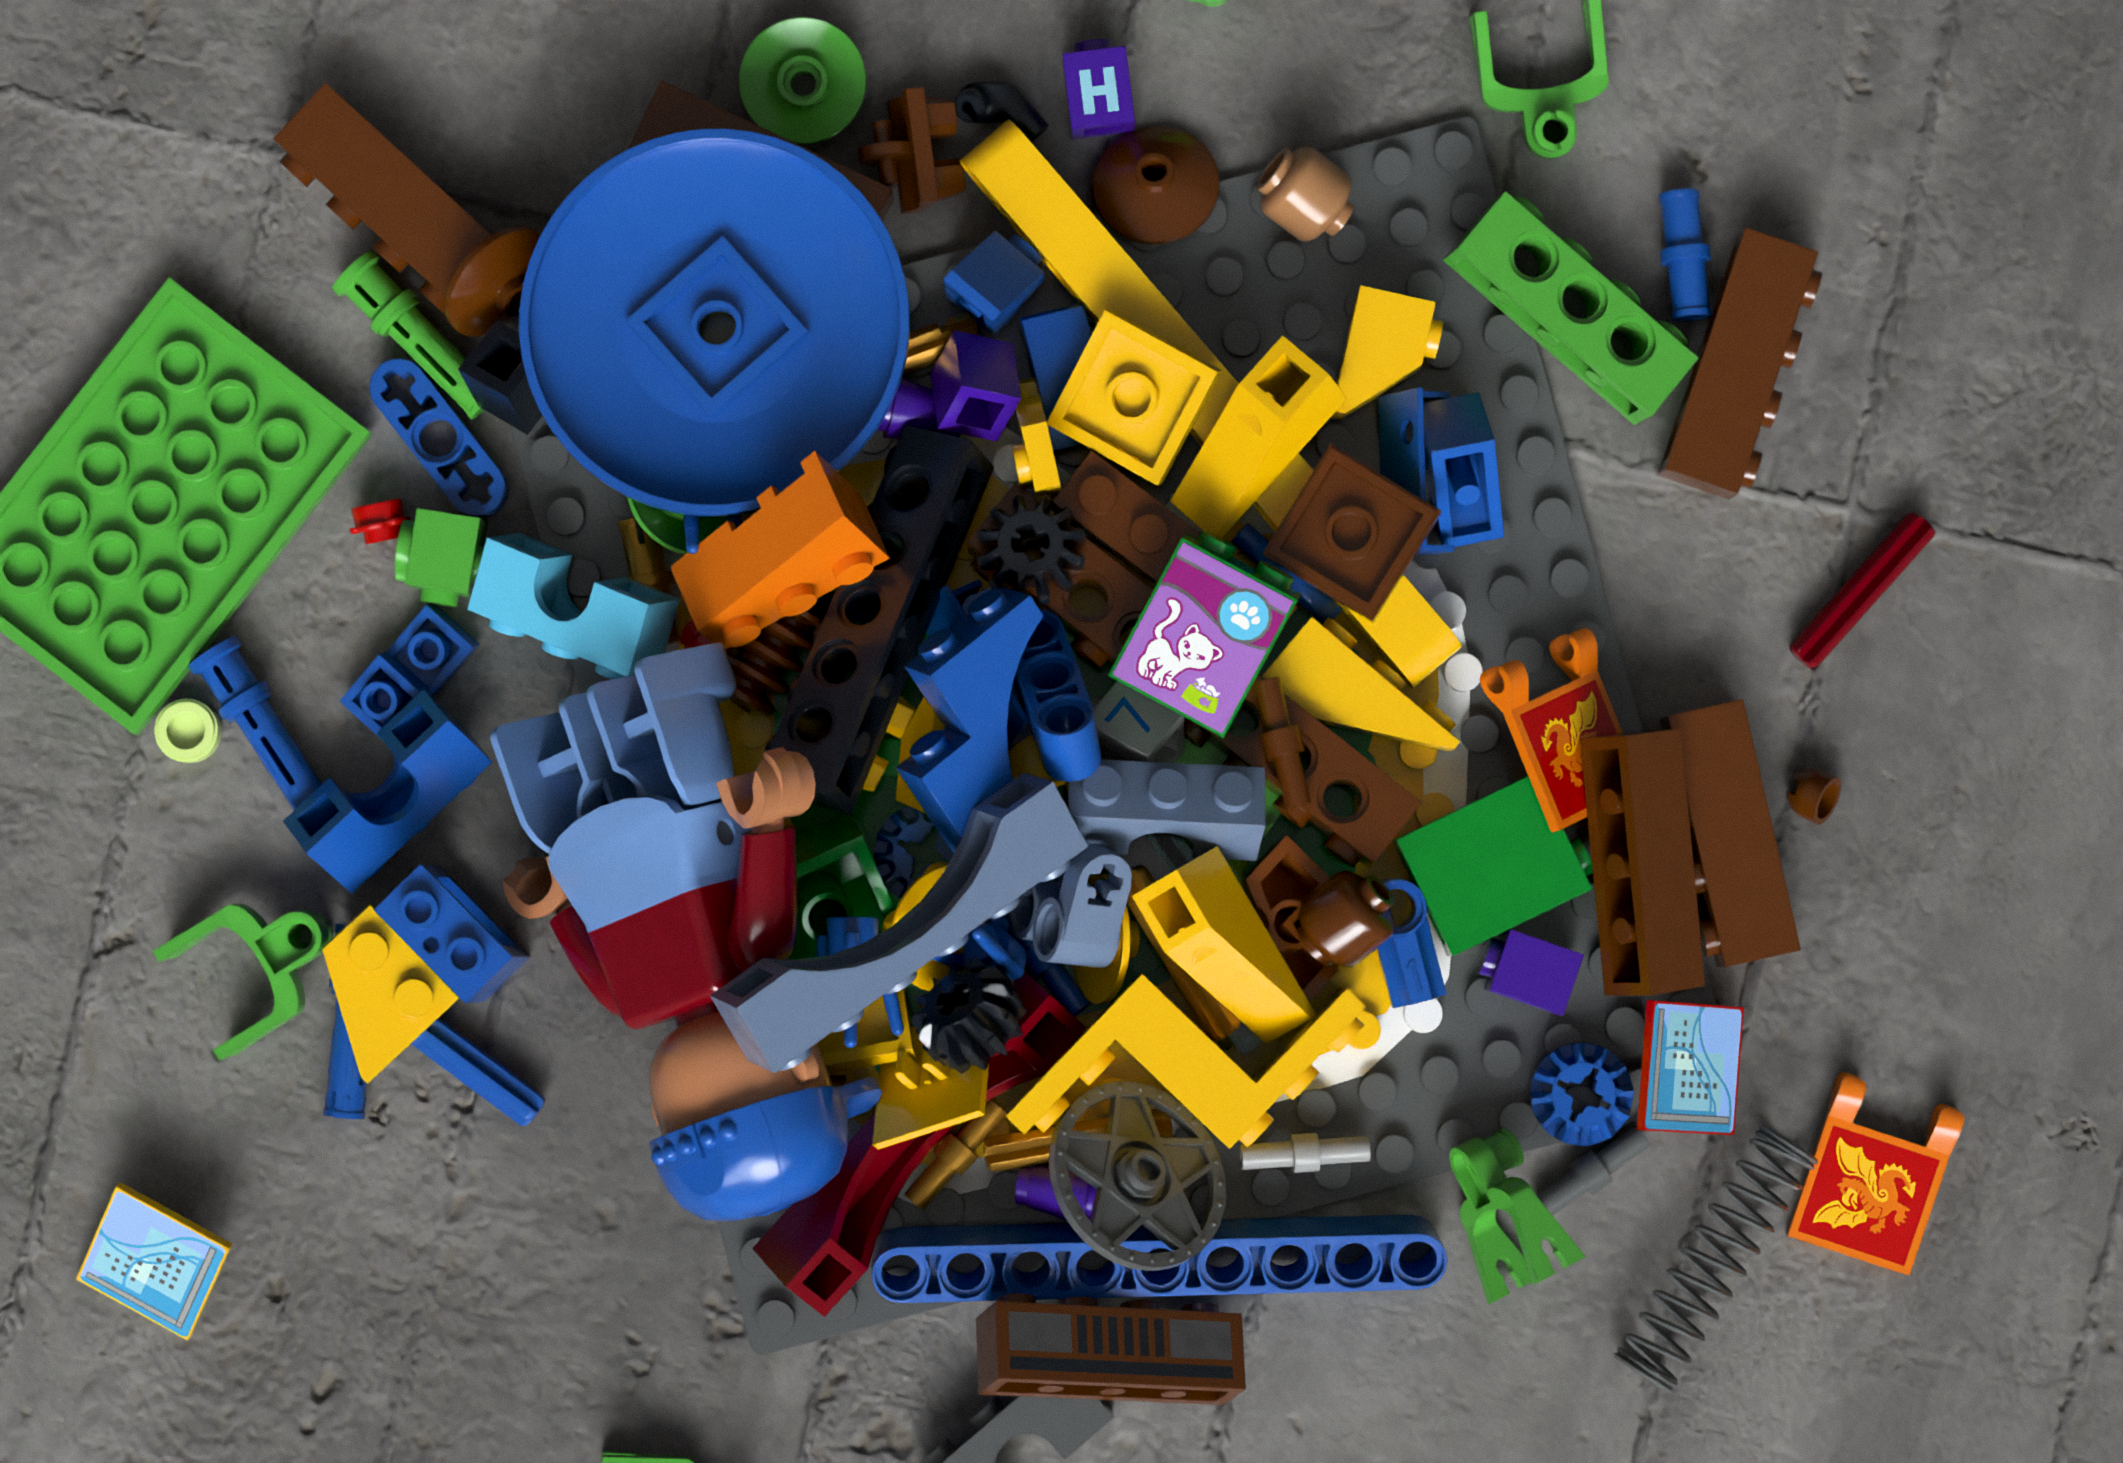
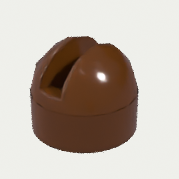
M1803 770L1792 777V780L1800 784L1796 792L1786 791L1787 801L1790 808L1800 817L1818 825L1823 824L1837 805L1841 793V780L1822 770Z

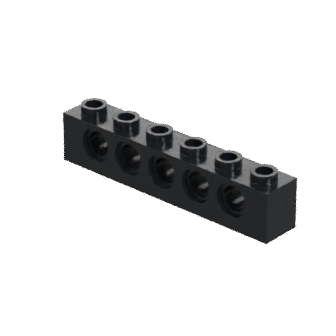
M905 425L897 445L889 451L886 457L883 479L873 502L867 506V509L890 558L875 566L872 573L862 581L851 585H841L836 588L825 617L815 627L812 637V649L802 673L793 681L790 687L788 706L776 734L769 739L764 750L765 752L783 747L786 751L798 752L808 759L816 782L812 805L852 815L908 679L909 673L904 666L913 660L919 652L918 648L924 640L940 601V591L947 584L994 470L991 462L971 440ZM927 496V498L924 500L922 504L915 507V505L920 499ZM903 553L900 560L897 561L895 564L891 565L892 561L898 555ZM879 611L876 618L866 624L870 616ZM855 669L853 675L848 680L842 682L845 675ZM831 727L829 733L822 740L818 741L821 733Z

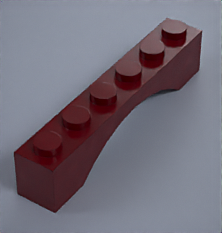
M1025 971L1020 978L1013 981L1016 984L1015 989L1019 992V996L1022 998L1023 1005L1027 1010V1013L1019 1020L1023 1035L1008 1040L1005 1045L1008 1056L996 1053L990 1058L986 1102L1016 1085L1043 1076L1086 1029L1076 1017ZM874 1113L848 1142L840 1172L817 1193L793 1203L752 1249L785 1287L825 1317L868 1270L877 1237L887 1214L909 1176L928 1152L955 1125L878 1150L872 1145L875 1123Z

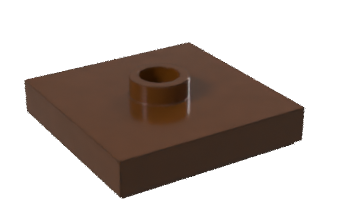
M1330 444L1262 554L1265 558L1374 623L1442 512Z

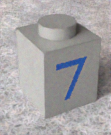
M1117 681L1103 698L1097 696L1091 701L1100 744L1101 760L1175 763L1185 751L1184 716Z

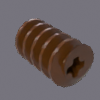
M815 603L812 608L802 614L785 616L761 629V633L756 639L746 645L736 647L739 651L737 656L727 653L737 684L736 691L729 700L748 714L754 710L772 715L775 708L765 692L768 689L783 694L789 692L790 687L782 676L781 671L786 669L802 673L804 664L796 651L798 648L811 651L813 637L811 631L825 617L827 611Z

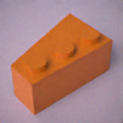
M813 451L800 462L805 473L781 493H779L777 487L770 486L756 498L761 509L736 528L734 522L726 521L699 543V549L695 554L686 553L670 566L697 631L712 643H723L725 649L746 645L759 636L761 629L785 616H796L806 612L815 605L817 598L841 585H851L862 581L872 573L875 566L890 558L862 495L816 451Z

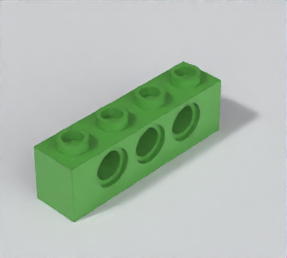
M1506 191L1488 204L1445 256L1443 261L1633 425L1653 416L1699 359L1687 348L1689 345L1687 338L1670 323L1662 320L1657 322L1640 308L1641 301L1638 295L1626 284L1616 279L1609 281L1591 265L1592 257L1580 244L1567 237L1559 238L1542 223L1544 216L1534 204L1521 196H1514L1513 198ZM1515 249L1527 250L1535 257L1538 265L1536 277L1526 276L1518 270L1514 262ZM1564 290L1574 291L1582 297L1586 307L1583 319L1571 316L1564 308L1562 300ZM1613 331L1621 332L1631 340L1633 345V357L1631 360H1624L1614 352L1611 346Z

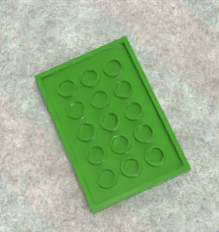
M169 277L0 493V632L132 734L139 736L190 671L188 665L209 647L370 440L373 433Z

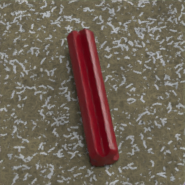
M1915 512L1908 513L1902 518L1790 644V652L1800 663L1812 669L1818 667L1934 537L1935 530L1931 524Z

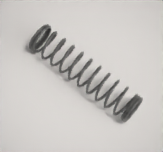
M1759 1125V1130L1755 1131L1759 1139H1750L1749 1143L1751 1148L1782 1176L1745 1160H1737L1735 1164L1739 1172L1769 1198L1733 1182H1722V1189L1757 1221L1725 1206L1715 1203L1708 1204L1710 1213L1744 1243L1703 1225L1694 1226L1695 1233L1732 1266L1696 1249L1685 1246L1680 1248L1683 1257L1717 1287L1673 1268L1666 1270L1668 1277L1705 1310L1664 1291H1653V1297L1692 1332L1651 1313L1639 1312L1641 1321L1680 1355L1631 1333L1625 1334L1626 1341L1657 1369L1623 1347H1618V1352L1613 1353L1614 1358L1668 1393L1673 1392L1672 1387L1678 1384L1677 1378L1638 1343L1678 1362L1689 1364L1692 1361L1689 1354L1651 1321L1694 1341L1704 1342L1705 1335L1665 1299L1705 1318L1719 1320L1717 1311L1678 1277L1721 1297L1733 1298L1732 1291L1691 1255L1737 1276H1747L1743 1266L1704 1233L1723 1240L1750 1254H1761L1760 1248L1718 1211L1766 1233L1775 1232L1774 1227L1765 1218L1745 1203L1731 1189L1782 1212L1788 1211V1205L1744 1167L1759 1172L1790 1188L1802 1189L1801 1183L1770 1158L1758 1145L1779 1153L1808 1170H1814V1165L1818 1164L1817 1158L1765 1125Z

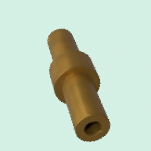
M988 1100L984 1116L968 1120L955 1135L949 1132L933 1150L937 1155L936 1158L904 1195L924 1211L956 1173L963 1176L979 1156L975 1151L1002 1121L1007 1112L994 1100Z

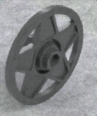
M1117 1081L1099 1085L1087 1091L1072 1102L1058 1120L1049 1148V1173L1052 1188L1066 1220L1079 1237L1093 1250L1124 1267L1144 1271H1159L1188 1261L1210 1243L1220 1226L1225 1209L1226 1181L1224 1169L1218 1150L1201 1121L1179 1100L1150 1085L1131 1081ZM1110 1099L1106 1134L1072 1130L1075 1123L1088 1108L1103 1100ZM1149 1104L1169 1115L1190 1138H1161ZM1068 1170L1093 1186L1096 1190L1090 1220L1073 1193ZM1206 1174L1208 1181L1207 1209L1200 1227L1183 1189ZM1143 1225L1173 1251L1150 1254L1127 1249L1121 1246V1244Z

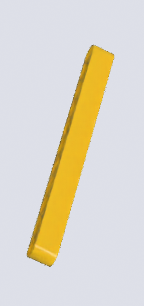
M1008 119L959 161L960 164L1022 239L1042 256L1043 259L1041 261L1077 303L1083 305L1085 312L1096 325L1104 310L1112 309L1222 370L1189 432L1202 447L1239 383L1037 148ZM1299 453L1252 504L1274 532L1280 526L1314 471ZM1404 575L1374 623L1334 600L1343 608L1342 611L1392 669L1413 689L1462 647L1451 629Z

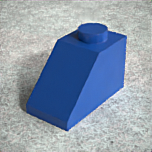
M994 231L943 279L946 297L963 312H970L974 316L976 323L993 338H996L1044 282V271L1037 266L1043 258L1030 244L1018 235L1013 234L1007 241L997 231Z
M1479 392L1423 403L1425 473L1431 503L1442 512L1436 522L1440 545H1454V547L1504 538L1495 439Z

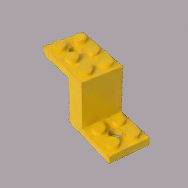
M1140 973L1060 1056L1051 1068L1007 1111L1006 1117L1024 1135L1033 1125L1044 1133L1070 1106V1102L1063 1094L1080 1077L1089 1086L1116 1058L1107 1048L1117 1040L1229 1149L1238 1140L1246 1147H1249L1274 1121L1266 1112L1283 1093L1291 1100H1294L1319 1074V1071L1312 1065L1318 1056L1327 1047L1337 1053L1340 1052L1364 1027V1024L1357 1016L1366 1006L1347 988L1339 987L1315 1012L1317 1016L1307 1021L1251 1079L1157 987Z

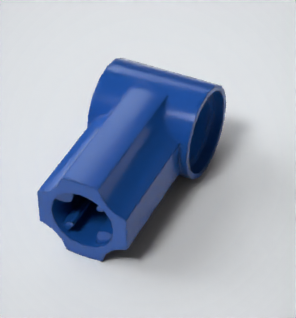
M1387 878L1381 880L1389 891L1400 889L1408 895L1411 901L1409 917L1403 923L1394 925L1392 936L1377 948L1391 1007L1397 1008L1413 1005L1446 995L1445 985L1426 917V900L1422 891L1413 883L1402 879Z

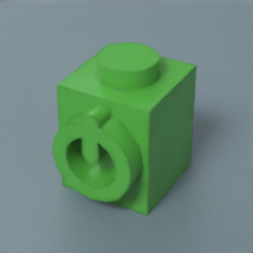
M417 508L415 520H403L400 528L395 555V580L404 581L405 585L421 590L419 599L421 602L457 607L459 596L471 598L484 550L488 523L477 517Z

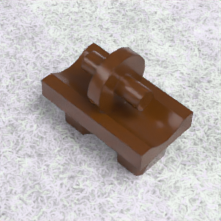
M924 87L904 89L902 91L903 96L889 100L887 102L889 120L872 122L875 144L866 145L857 150L860 164L878 165L880 183L886 186L898 185L901 214L920 213L938 201L959 195L966 188L964 168L959 162L960 158L934 160L931 139L950 138L956 134L958 123L955 102L948 99L925 98Z

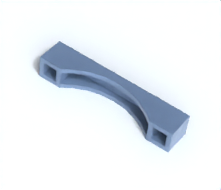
M1023 772L972 809L962 840L944 873L922 901L892 927L860 945L828 956L796 960L762 958L711 994L710 997L749 1062L772 1073L791 1069L806 1060L811 1054V1047L828 1034L843 1031L856 1024L865 1013L864 1008L882 995L898 992L910 985L917 976L916 971L936 956H945L961 948L968 941V933L988 919H996L1012 911L1019 904V896L1039 882L1050 881L1066 872L1071 866L1070 860L1086 849L1088 845L1054 782Z

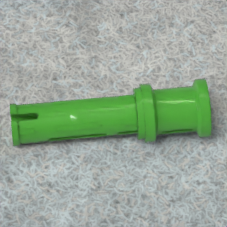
M373 250L364 253L339 276L332 286V291L338 297L346 295L372 321L370 329L376 335H381L382 337L390 335L424 369L427 375L467 413L471 420L477 418L485 410L478 407L458 370L466 358L417 309L419 305L417 294L411 288L403 290L378 265L379 256Z

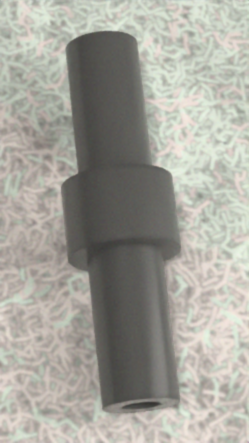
M1635 1125L1596 1154L1590 1149L1570 1164L1572 1171L1538 1194L1537 1197L1548 1211L1555 1215L1587 1191L1594 1195L1611 1183L1613 1179L1610 1175L1651 1145L1642 1131L1637 1130V1125Z

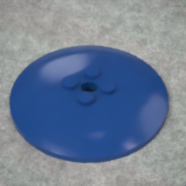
M698 129L654 138L627 149L588 175L564 199L541 233L529 260L519 307V339L528 384L544 419L566 450L592 475L628 498L654 508L694 516H733L757 512L761 507L756 497L770 486L777 487L779 493H781L801 477L805 472L800 462L813 451H816L837 472L843 469L864 448L890 409L902 379L910 338V306L901 262L889 232L863 194L843 174L805 149L768 135L734 129ZM712 312H726L736 322L733 336L727 342L719 345L705 342L700 336V325L703 319Z

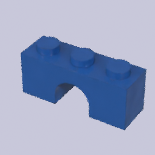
M424 689L377 732L394 755L393 769L389 777L380 786L365 793H351L342 789L329 777L283 820L306 854L351 894L367 879L377 874L400 848L415 834L424 830L432 818L462 790L471 786L478 775L492 763V760L470 733Z

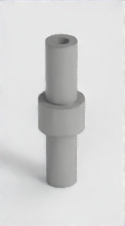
M1317 1133L1291 1134L1289 1141L1252 1143L1249 1147L1240 1144L1239 1147L1242 1170L1291 1167L1293 1173L1320 1171V1165L1368 1162L1371 1157L1368 1136L1319 1139Z

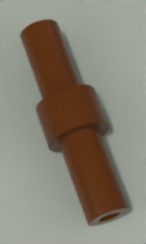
M1272 677L1254 683L1266 729V733L1261 734V739L1267 761L1274 760L1286 809H1292L1310 804L1311 799L1299 753L1304 752L1305 749L1299 726L1291 725L1280 678Z

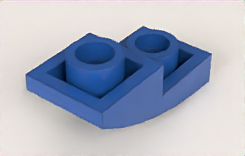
M1081 303L1019 318L1031 376L1037 385L1046 422L1091 337L1085 310ZM1047 425L1053 451L1081 444Z
M429 603L425 605L392 646L374 659L339 702L379 737L377 732L423 689L433 698L480 644L439 606Z

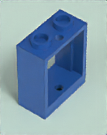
M420 864L374 909L464 1003L485 1002L530 958L441 866ZM424 944H425L433 953H429L428 951H426Z

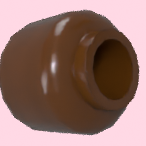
M1340 871L1332 875L1301 903L1299 910L1301 924L1297 929L1299 938L1308 952L1320 963L1326 966L1337 964L1351 968L1361 963L1392 936L1395 921L1390 907L1394 905L1393 896L1388 888L1373 875H1367L1363 878L1350 871Z

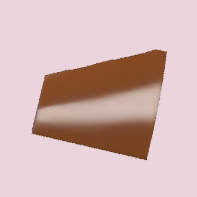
M1286 835L1268 849L1241 883L1252 906L1310 1002L1339 970L1337 968L1339 965L1326 966L1320 963L1304 947L1297 932L1298 926L1301 924L1299 910L1303 900L1327 881L1330 876Z

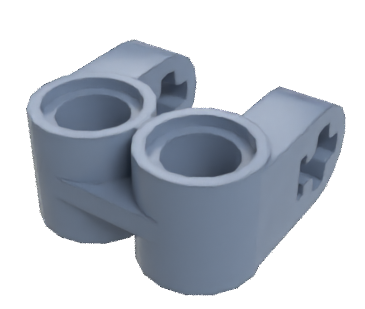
M1089 844L1086 849L1070 860L1071 866L1066 872L1050 881L1037 883L1019 896V904L1008 913L1010 931L1013 936L1020 940L1033 941L1035 953L1041 961L1105 968L1115 958L1120 940V927L1131 888L1132 873L1129 864L1111 848L1102 844ZM1104 866L1110 871L1108 878L1097 880L1093 887L1087 882L1090 874H1100Z

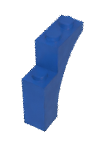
M1005 587L992 589L975 599L968 608L969 615L953 628L942 629L925 639L918 648L920 654L904 666L945 728L932 731L918 739L910 748L909 752L911 755L900 763L896 769L953 853H955L962 840L972 809L1013 780L1007 739L1009 700L1021 656L1031 635L1043 618V614L1030 595Z

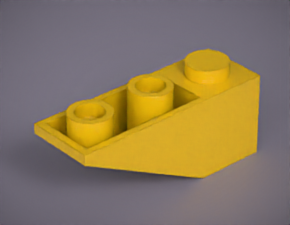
M1282 335L1238 384L1170 502L1198 527L1223 538L1347 400V397L1324 369Z
M1311 617L1262 675L1265 679L1279 677L1283 693L1322 724L1447 752L1454 750L1460 743L1450 733L1456 726L1451 718L1428 700H1426L1421 708L1418 707L1401 692L1407 684L1406 681L1381 660L1377 659L1370 666L1355 654L1352 649L1358 643L1357 640L1331 618H1327L1321 625Z
M1218 846L1132 895L1165 954L1223 1006L1229 1009L1266 1044L1317 1016Z

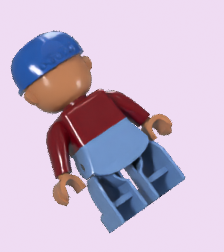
M712 643L645 657L636 662L634 668L635 675L598 682L590 686L587 692L570 695L560 701L559 713L500 725L491 731L490 739L520 825L539 848L549 853V856L544 858L532 856L516 860L515 869L502 880L504 893L510 906L519 915L528 919L556 914L549 923L575 972L593 997L611 1013L621 1017L631 1029H644L671 1020L675 1021L676 1028L662 1039L654 1053L649 1068V1089L652 1098L653 1117L662 1134L661 1137L649 1142L652 1152L651 1159L655 1163L658 1175L667 1191L682 1208L703 1220L732 1222L756 1216L763 1217L789 1208L793 1203L817 1193L840 1172L847 1151V1119L870 1110L880 1100L883 1092L879 1080L875 1077L860 1079L839 1087H833L817 1043L811 1047V1054L806 1060L788 1070L772 1073L749 1062L710 997L711 994L762 958L789 959L790 954L795 948L798 932L795 825H784V819L800 816L808 810L814 799L816 787L814 772L808 759L798 752L786 751L783 747L765 751L755 772L735 776L731 745L719 704L732 697L736 691L737 684L724 644Z

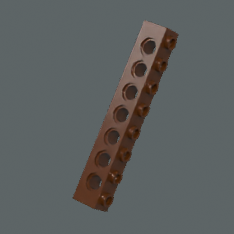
M1015 482L996 506L1012 517L1015 515L1012 501L1014 496L1022 495L1024 497L1027 511H1035L1037 499ZM1050 510V513H1049V517H1051L1053 514H1055V513H1054L1053 511H1051V510ZM990 515L967 542L968 553L975 558L970 567L988 583L997 569L990 571L979 569L977 557L991 549L978 543L977 534L980 529L999 530L992 522ZM1069 525L1066 529H1072L1073 527ZM1085 537V543L1071 549L1085 556L1086 563L1084 569L1076 571L1064 569L1073 581V588L1069 592L1060 590L1051 581L1047 584L1050 591L1049 603L1041 604L1039 602L1036 587H1028L1027 594L1032 597L1039 609L1048 610L1060 618L1064 629L1076 637L1070 644L1071 647L1089 663L1100 669L1105 662L1111 666L1114 665L1122 650L1120 643L1121 635L1128 628L1135 626L1153 590ZM1026 538L1022 540L1023 551L1014 550V553L1026 552L1031 548L1038 547L1035 539ZM1011 582V583L1009 584L1012 588H1013L1014 582ZM1093 587L1102 592L1107 605L1100 614L1093 617H1084L1072 609L1069 602L1071 595L1079 588ZM1258 674L1254 683L1265 678ZM1254 683L1242 706L1252 710L1257 718V729L1248 736L1237 737L1227 732L1223 738L1184 717V737L1199 748H1202L1207 741L1227 756L1222 765L1265 767V787L1278 796L1272 805L1295 825L1303 828L1309 821L1328 836V839L1323 844L1325 848L1351 868H1354L1360 861L1370 869L1422 803L1285 694L1284 698L1291 725L1299 726L1305 749L1304 753L1308 760V768L1304 772L1311 799L1310 804L1292 809H1286L1276 768L1272 760L1267 761L1261 739V734L1266 733ZM1338 784L1351 788L1358 798L1357 812L1348 817H1337L1331 814L1326 809L1323 801L1324 791L1327 788Z

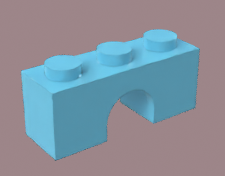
M522 533L487 537L467 610L490 619L488 626L491 629L516 637L529 635L543 641L541 648L545 652L565 659H578L581 657L595 663V672L611 680L635 675L634 668L637 661L648 656L665 653L679 605V598L631 578L621 577L594 582L588 605L582 612L572 602L567 590V574L573 554Z

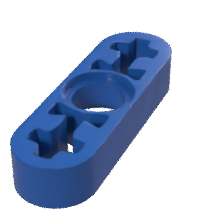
M392 359L382 363L374 371L370 380L371 398L453 505L467 516L487 518L499 512L508 498L509 489L505 475L428 376L416 364L405 359ZM394 374H397L403 380L410 378L412 375L414 376L416 382L409 389L423 408L428 405L432 398L437 403L436 408L427 410L417 416L409 429H406L402 423L403 420L414 417L408 407L397 398L389 403L385 398L392 390L387 380ZM436 421H445L452 424L457 433V442L454 449L441 457L427 454L422 446V434L425 428ZM470 448L476 453V457L465 461L467 466L479 478L483 479L491 475L494 480L487 488L492 498L485 504H482L475 498L467 503L464 501L462 496L469 490V487L456 470H453L448 479H445L441 473L443 469L458 464Z

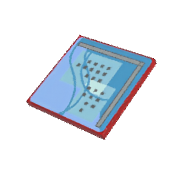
M1647 1000L1637 1130L1734 1135L1744 1007Z

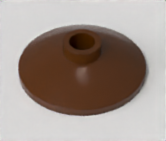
M1166 126L1139 128L1118 138L1100 157L1093 176L1094 200L1103 220L1119 235L1143 244H1166L1189 236L1207 221L1216 206L1219 196V173L1210 151L1201 141L1189 133ZM1158 169L1166 172L1165 177L1156 182L1148 181L1143 177L1150 170Z
M512 226L502 229L479 243L464 258L451 278L444 301L446 319L455 330L466 336H482L488 332L496 320L507 325L519 315L522 286L527 267L541 235L538 231L528 226Z

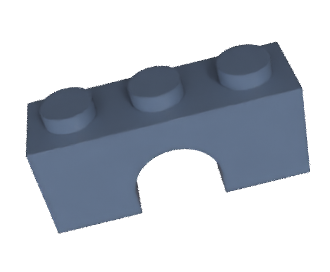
M1102 760L1098 769L1091 776L1080 781L1065 782L1063 801L1087 845L1102 844L1111 848L1119 855H1127L1130 843L1140 836L1152 833H1170L1183 836L1192 842V858H1197L1218 846L1225 859L1256 861L1266 826L1265 767Z

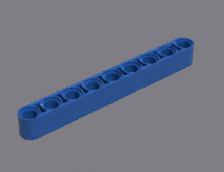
M1372 1215L1222 1219L1216 1234L1201 1252L1178 1266L1159 1271L1136 1270L1124 1267L1110 1260L1098 1270L1091 1271L1078 1266L1077 1261L1084 1253L1093 1249L1079 1237L1069 1223L894 1228L885 1231L877 1237L870 1261L873 1285L880 1296L896 1303L997 1301V1298L1002 1295L1015 1293L1030 1294L1035 1296L1036 1300L1080 1296L1121 1298L1419 1290L1431 1287L1442 1278L1446 1272L1448 1259L1436 1229L1430 1221L1422 1216ZM1197 1220L1201 1227L1203 1220ZM1143 1225L1121 1244V1246L1127 1249L1145 1253L1157 1248L1173 1251ZM1420 1241L1430 1245L1425 1257L1419 1261L1405 1262L1399 1259L1403 1248L1412 1242ZM1358 1243L1366 1247L1361 1259L1355 1263L1344 1264L1335 1260L1337 1252L1346 1244ZM1295 1245L1302 1249L1300 1257L1292 1264L1282 1266L1271 1262V1256L1281 1246ZM1227 1246L1238 1251V1256L1228 1266L1214 1267L1206 1262L1209 1254L1216 1248ZM1024 1252H1038L1046 1258L1042 1267L1032 1272L1019 1271L1012 1265L1016 1257ZM963 1253L974 1254L982 1261L976 1270L966 1274L952 1271L948 1264L952 1258ZM896 1255L909 1256L917 1263L911 1272L901 1276L892 1275L883 1268L885 1262Z

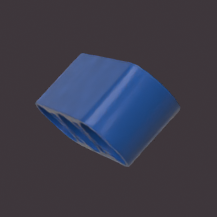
M1039 609L1043 614V618L1031 635L1021 656L1014 677V684L1023 710L1028 717V724L1045 771L1049 776L1059 781H1080L1091 776L1102 762L1094 709L1062 621L1056 614L1048 610Z

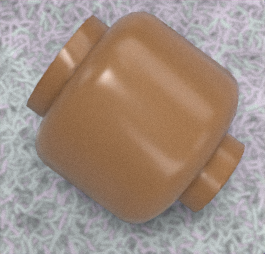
M1302 146L1293 152L1287 148L1282 149L1268 164L1256 186V189L1262 193L1260 200L1262 212L1303 242L1311 241L1324 232L1334 236L1346 224L1354 210V205L1347 201L1351 193V177L1310 146Z

